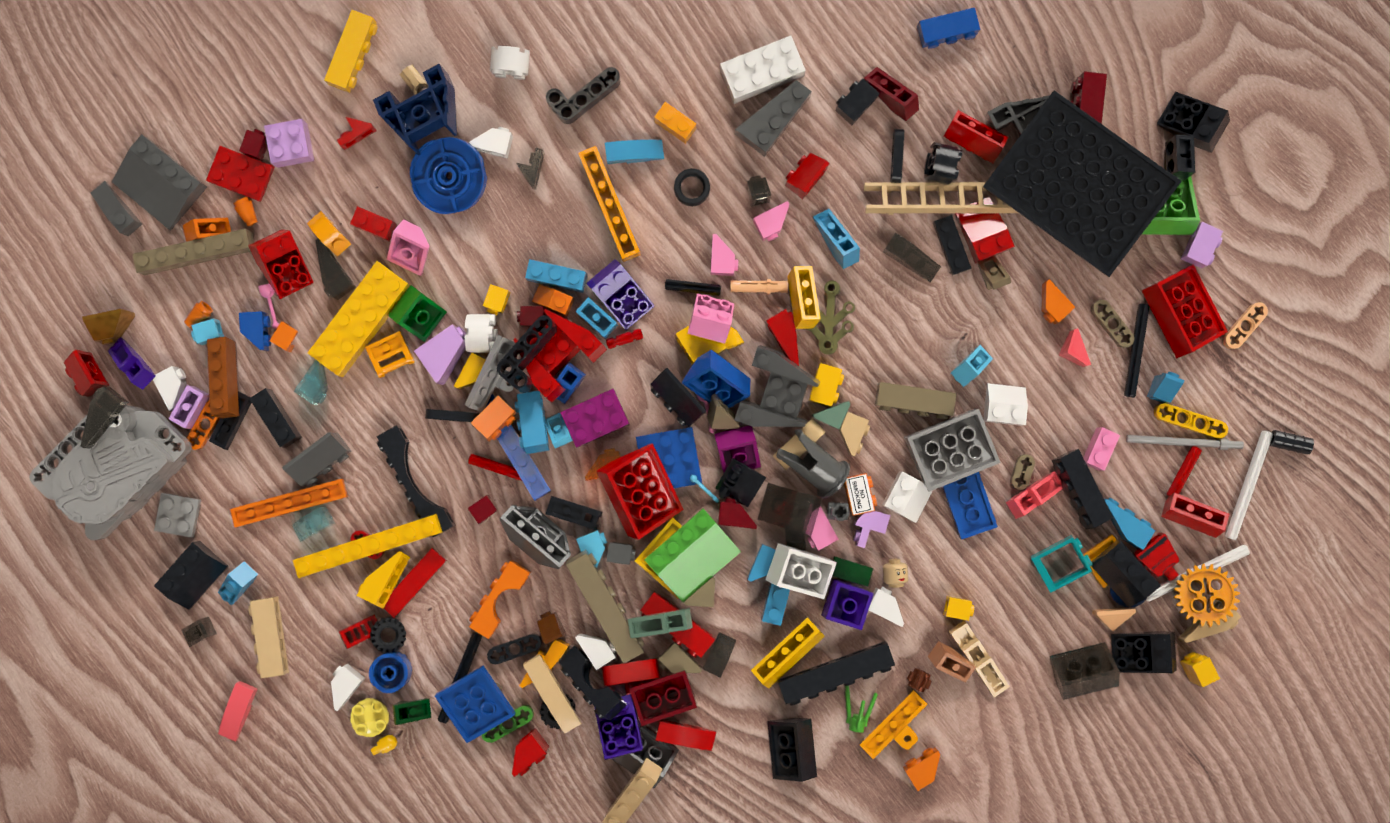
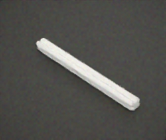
M1262 431L1225 535L1229 539L1236 540L1273 436V433L1269 431Z
M1242 545L1203 564H1205L1206 569L1213 564V569L1216 570L1249 555L1250 551L1246 545ZM1180 575L1172 581L1167 580L1161 583V586L1148 596L1146 601L1150 602L1173 591L1174 588H1179L1180 586L1176 584V581H1183Z

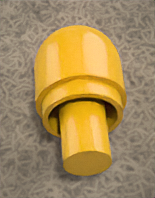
M386 735L379 739L377 745L371 748L372 754L376 755L380 752L384 754L393 750L397 746L396 737Z

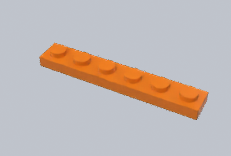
M338 479L232 508L230 512L234 527L236 528L347 498L348 494L344 479Z

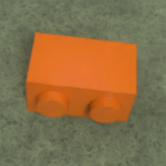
M497 396L471 424L490 442L492 439L496 440L502 434L501 430L505 426L508 427L515 421L516 413L504 400Z

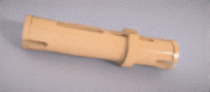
M767 279V281L731 280V292L788 293V281H771V279Z

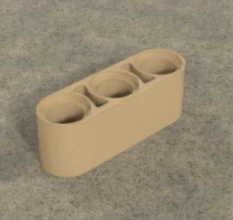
M813 418L807 422L805 427L800 429L814 442L825 433V430ZM796 434L780 448L799 457L807 451ZM776 452L773 455V457L785 470H787L789 466L782 460H779L777 458Z

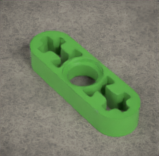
M522 705L514 710L516 717L522 713L521 710H524L525 712L529 711L528 719L522 717L518 720L520 724H517V720L513 716L509 718L513 721L512 728L506 729L501 723L499 724L500 730L495 732L494 738L484 733L482 734L483 740L488 743L495 742L529 723L534 716L533 709L529 705Z

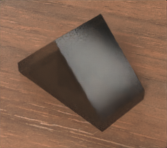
M209 617L199 619L181 630L189 647L217 634Z

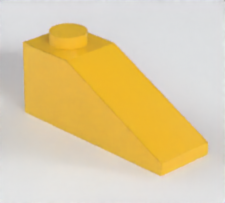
M401 551L397 552L364 580L356 596L383 609L410 557Z

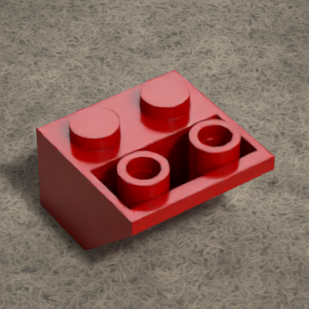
M536 728L521 738L516 745L512 769L514 777L518 774L520 776L524 775L530 770L532 763L538 764L548 754L549 745Z

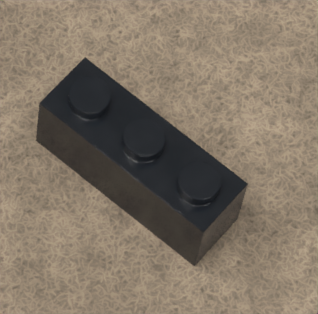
M265 388L249 398L279 447L286 448L302 438L272 389Z

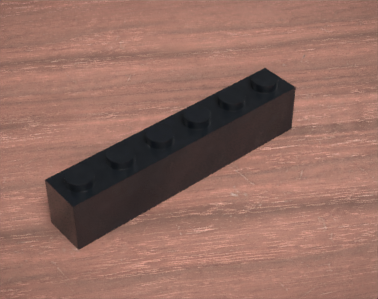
M884 641L781 678L777 682L785 704L790 703V706L799 704L801 702L800 699L806 697L813 699L825 690L827 693L835 691L839 685H852L856 679L861 677L864 680L873 677L875 672H888L892 670V666H895V662L888 643Z

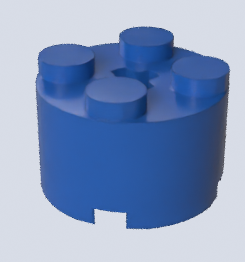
M397 651L392 653L386 652L380 655L369 668L371 684L383 693L398 691L409 682L412 675V666L405 654ZM390 668L392 671H394V674L392 676L391 673L387 672V670Z

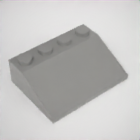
M972 409L904 437L911 457L928 492L1001 463L979 409Z

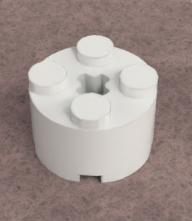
M493 46L491 48L490 71L498 78H506V75L514 76V79L525 80V76L528 75L530 51L525 49L523 53L519 52L520 48L510 46H498L497 50Z
M467 314L465 320V328H467L465 347L467 352H490L495 342L494 340L498 336L497 329H494L496 324L495 314Z

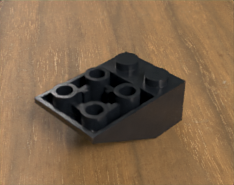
M1175 91L1157 125L1173 135L1194 136V147L1212 153L1230 122V116L1226 109Z
M1154 631L1111 634L1113 672L1174 673L1177 671L1175 632Z

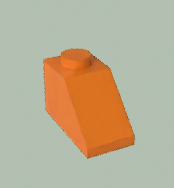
M228 218L192 219L183 225L186 242L231 232Z
M1048 279L1042 284L1041 311L1044 313L1043 317L1049 323L1055 325L1064 319L1075 306Z
M539 284L532 302L567 317L574 298Z

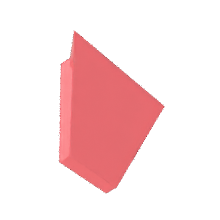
M1077 328L1069 332L1059 356L1085 367L1091 365Z

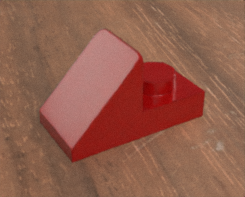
M345 117L353 130L342 133L337 142L346 150L377 130L372 123Z

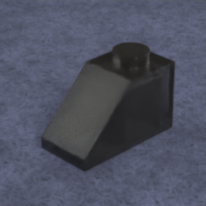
M754 176L749 178L750 180L747 181L746 186L751 207L770 203L771 192L766 177Z
M719 632L703 665V670L721 678L736 639Z

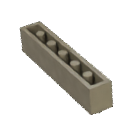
M241 229L132 255L136 273L145 276L251 252L248 245L254 243L251 231Z
M584 550L566 560V566L622 662L626 663L644 653L643 646L645 643L641 637H630L628 620L624 615L626 611L622 603L616 602L614 598L616 593L612 586L608 587L605 583L607 578L602 569L598 571L595 566L597 561L592 553L588 554L587 550Z

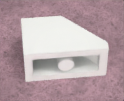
M492 128L469 143L479 152L508 159L513 135L507 128Z
M175 366L155 374L156 377L153 379L169 411L174 410L187 386L184 371Z
M881 587V589L875 588L869 611L903 627L904 622L896 598L891 595L892 591Z
M578 634L575 637L596 670L617 656L614 646L607 639L585 634Z
M349 664L343 667L339 666L332 674L335 676L331 681L333 704L336 711L345 705L365 679L364 676Z

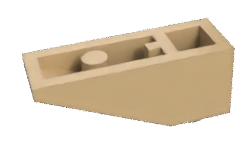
M1216 600L1213 603L1216 609L1220 610L1223 608L1221 601ZM1230 610L1234 615L1233 617L1226 615L1227 622L1224 623L1220 619L1219 626L1213 622L1210 628L1207 622H1205L1203 627H1200V621H1197L1187 628L1178 639L1188 643L1233 629L1239 623L1238 620L1241 616L1237 611Z

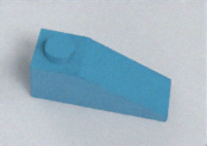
M827 209L813 216V220L832 256L841 268L845 269L859 262L860 247L832 211Z

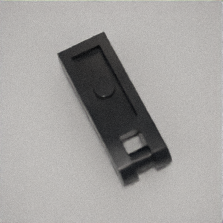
M551 496L546 515L594 530L598 529L599 525L597 523L603 513L602 511L555 496ZM586 513L592 515L590 522L585 520Z

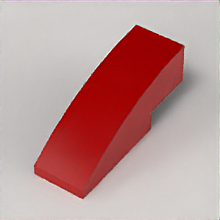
M662 719L659 722L655 740L712 751L717 731Z

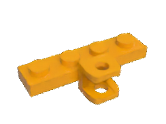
M913 690L859 745L872 759L893 739L902 748L909 750L918 741V737L908 724L927 706V703ZM907 735L911 737L908 742L904 741V737Z

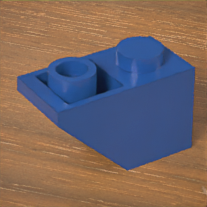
M263 311L240 312V332L258 349L269 351V346H271V336L268 335V327L271 324L270 317Z

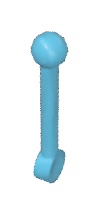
M696 475L690 476V481L695 482L716 503L720 501L697 480Z

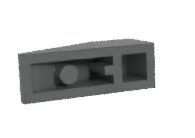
M106 181L91 192V195L107 219L119 233L129 236L142 225L140 220Z

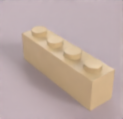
M278 596L250 601L248 610L249 615L253 619L251 631L256 641L254 652L258 655V674H260L261 678H268L289 673Z
M646 758L611 805L602 823H626L657 782L663 768Z

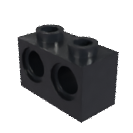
M1175 135L1165 142L1166 170L1179 180H1186L1196 173L1194 136Z

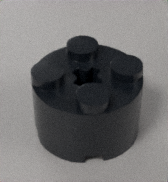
M933 142L930 148H933V151L927 154L924 174L928 175L925 177V180L949 185L952 180H957L959 169L956 168L958 161L961 160L962 150L955 146Z

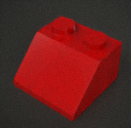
M809 153L807 157L803 155L797 163L799 167L796 171L791 170L785 178L787 180L785 186L802 200L827 171L830 164L827 160L812 153Z
M74 350L63 362L66 366L65 371L75 382L76 385L74 387L79 395L90 397L110 386L91 352Z

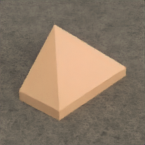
M1128 607L1092 610V614L1112 631L1136 613L1135 608Z

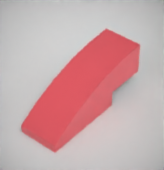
M1053 471L1015 495L1006 504L1015 519L1025 516L1031 510L1042 505L1063 489L1062 481L1059 475Z
M241 681L235 684L223 714L218 732L219 735L235 742L237 741L251 710V703L258 690L257 688Z

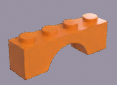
M514 560L504 563L500 569L502 573L500 578H495L489 587L492 591L488 596L484 595L479 603L482 607L478 612L475 611L469 619L472 622L469 627L487 639L492 637L501 622L496 613L498 596L507 589L520 590L531 574L530 570Z

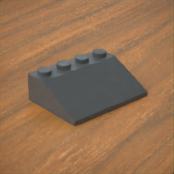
M142 134L129 148L112 180L113 184L170 231L207 188L206 185L164 150Z

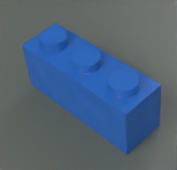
M974 7L921 20L917 25V30L922 48L928 47V49H933L941 43L953 44L958 39L965 38V40L975 38L980 31V25Z

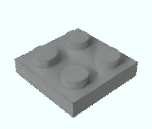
M161 493L154 531L194 537L201 499Z

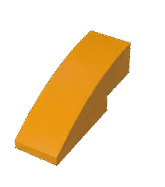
M558 638L553 641L547 653L540 650L538 654L542 656L549 669H551L563 656L570 644ZM526 673L519 685L521 688L533 683L528 673Z

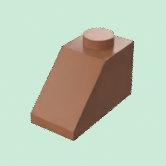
M939 641L928 655L935 668L965 683L976 669V666L960 653Z

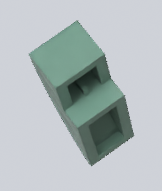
M690 608L628 619L631 638L666 634L693 628Z

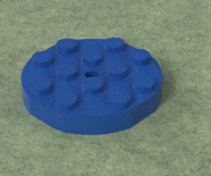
M445 137L430 140L419 148L421 155H414L409 174L413 192L422 205L439 214H452L467 211L480 200L486 188L487 175L483 158L474 146L459 138ZM448 172L452 173V179L450 180L446 177Z

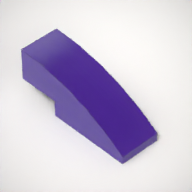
M120 337L108 350L117 367L127 375L131 383L143 390L156 377L146 362L123 338Z

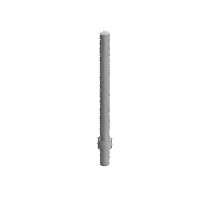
M1138 435L1126 436L1127 443L1213 447L1219 450H1228V448L1243 449L1244 447L1242 441H1229L1223 438L1207 440Z

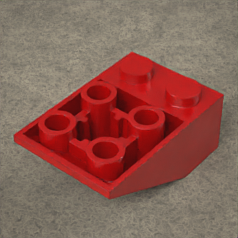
M281 229L248 245L258 267L279 299L314 283L290 230Z

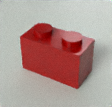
M358 206L350 222L353 227L390 242L393 231L397 226L392 220Z

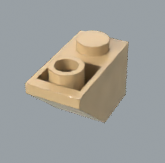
M847 412L839 432L849 455L855 456L862 449L863 443H861L863 435L867 436L870 425H867L869 420Z

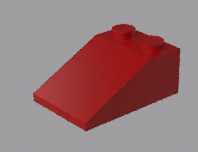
M990 197L983 199L984 205H994ZM974 202L969 205H978V202ZM955 213L975 263L1015 247L1008 228L999 213Z

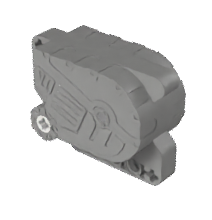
M111 404L104 407L101 412L87 414L32 470L29 478L31 483L45 497L54 499L58 509L68 516L70 520L80 524L85 523V535L88 539L102 540L107 538L124 520L131 518L132 515L142 509L149 502V499L186 464L187 460L185 457L191 452L192 445L161 413L146 411L136 406ZM98 416V424L96 425L95 418ZM166 428L169 431L168 438H164L163 432ZM85 431L86 436L82 439L81 433ZM71 444L72 450L68 453L67 448ZM56 458L59 462L57 467L54 466V460Z

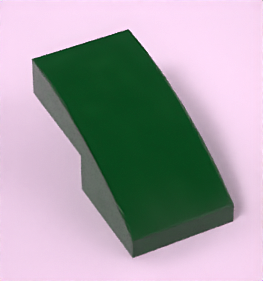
M834 556L833 561L837 563L832 576L868 587L874 568Z

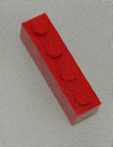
M656 591L652 593L640 609L643 612L641 616L679 610ZM693 620V628L669 632L673 636L672 640L680 646L684 644L688 647L687 652L695 658L697 656L702 658L716 640L713 635Z

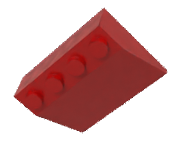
M1194 264L1141 290L1176 359L1198 350L1228 332Z
M652 443L619 457L596 471L628 537L639 540L684 510Z

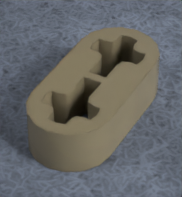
M1023 454L1017 458L1010 479L1013 488L1023 490L1028 487L1035 466L1032 456ZM1026 458H1028L1027 462H1029L1030 465L1025 466L1024 471H1022L1023 464L1021 463V460H1025ZM1021 473H1023L1022 480L1024 484L1017 486L1018 483L1015 482V479L1020 478Z

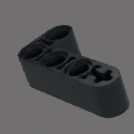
M609 67L569 99L559 89H550L546 94L547 103L564 124H571L620 85V74L616 68ZM608 76H615V80L608 79ZM596 86L602 88L598 94L592 92V89ZM552 96H559L560 100L553 103L550 101ZM581 98L587 100V103L583 106L577 104V101ZM565 110L572 111V115L570 117L566 118L562 116Z
M540 316L497 365L498 374L520 393L529 392L533 385L532 380L523 370L557 332V326L550 317ZM537 338L536 343L530 345L531 339ZM524 352V356L521 359H517L518 354ZM511 367V371L508 374H504L505 369ZM521 379H525V383L522 386H518V382Z

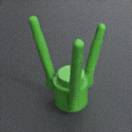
M845 686L846 723L849 724L850 731L863 733L864 728L867 727L868 719L878 694L874 693L865 717L863 716L864 700L861 702L859 714H853V717H851L849 686Z

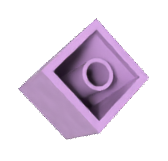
M452 324L414 351L434 381L440 385L446 383L466 350L465 335L467 333L460 326L456 327Z

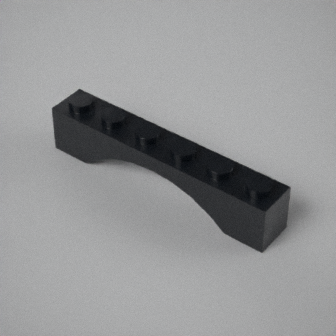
M396 425L376 436L379 440L377 441L378 447L382 452L385 451L388 456L386 458L388 465L391 469L394 468L397 473L395 477L398 483L404 485L406 489L405 495L409 502L413 501L417 517L420 519L437 514L442 533L456 526L448 510L429 500L415 484L408 464L410 442L401 426Z

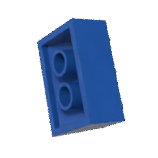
M713 350L698 357L682 380L684 386L708 403H710L713 394H716L729 408L750 397L751 379Z

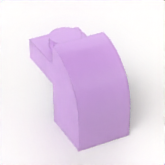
M877 511L860 514L853 524L860 526V530L855 532V545L865 548L870 530L885 534L890 515Z

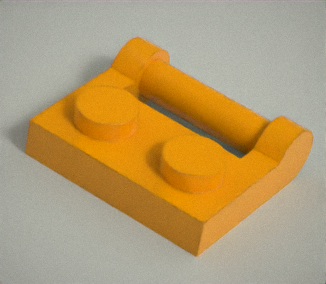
M401 331L365 347L379 378L408 363L409 365L415 363ZM401 352L404 353L405 357L381 367L379 362Z

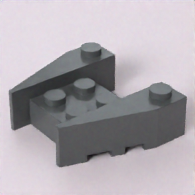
M1050 95L1004 103L988 111L986 117L992 128L996 131L1013 123L1020 136Z
M762 345L758 346L752 366L769 371L770 376L761 404L759 405L747 400L741 401L735 421L752 427H805L808 420L798 416L808 384L818 387L820 381L789 360L781 352Z

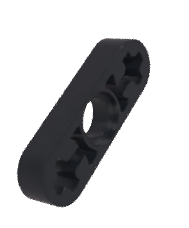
M894 129L891 183H901L904 129Z
M426 409L425 419L472 422L480 413Z
M532 633L494 646L487 653L488 661L497 665L535 652L541 647L542 639L538 634ZM531 637L533 640L538 641L535 644V648L532 645L526 646L527 651L524 652L521 640H524V644L528 643ZM511 644L519 645L520 652L518 654L510 652L509 647ZM505 646L506 654L501 655L499 660L492 658L491 655L494 654V650L500 653L504 651L502 647Z

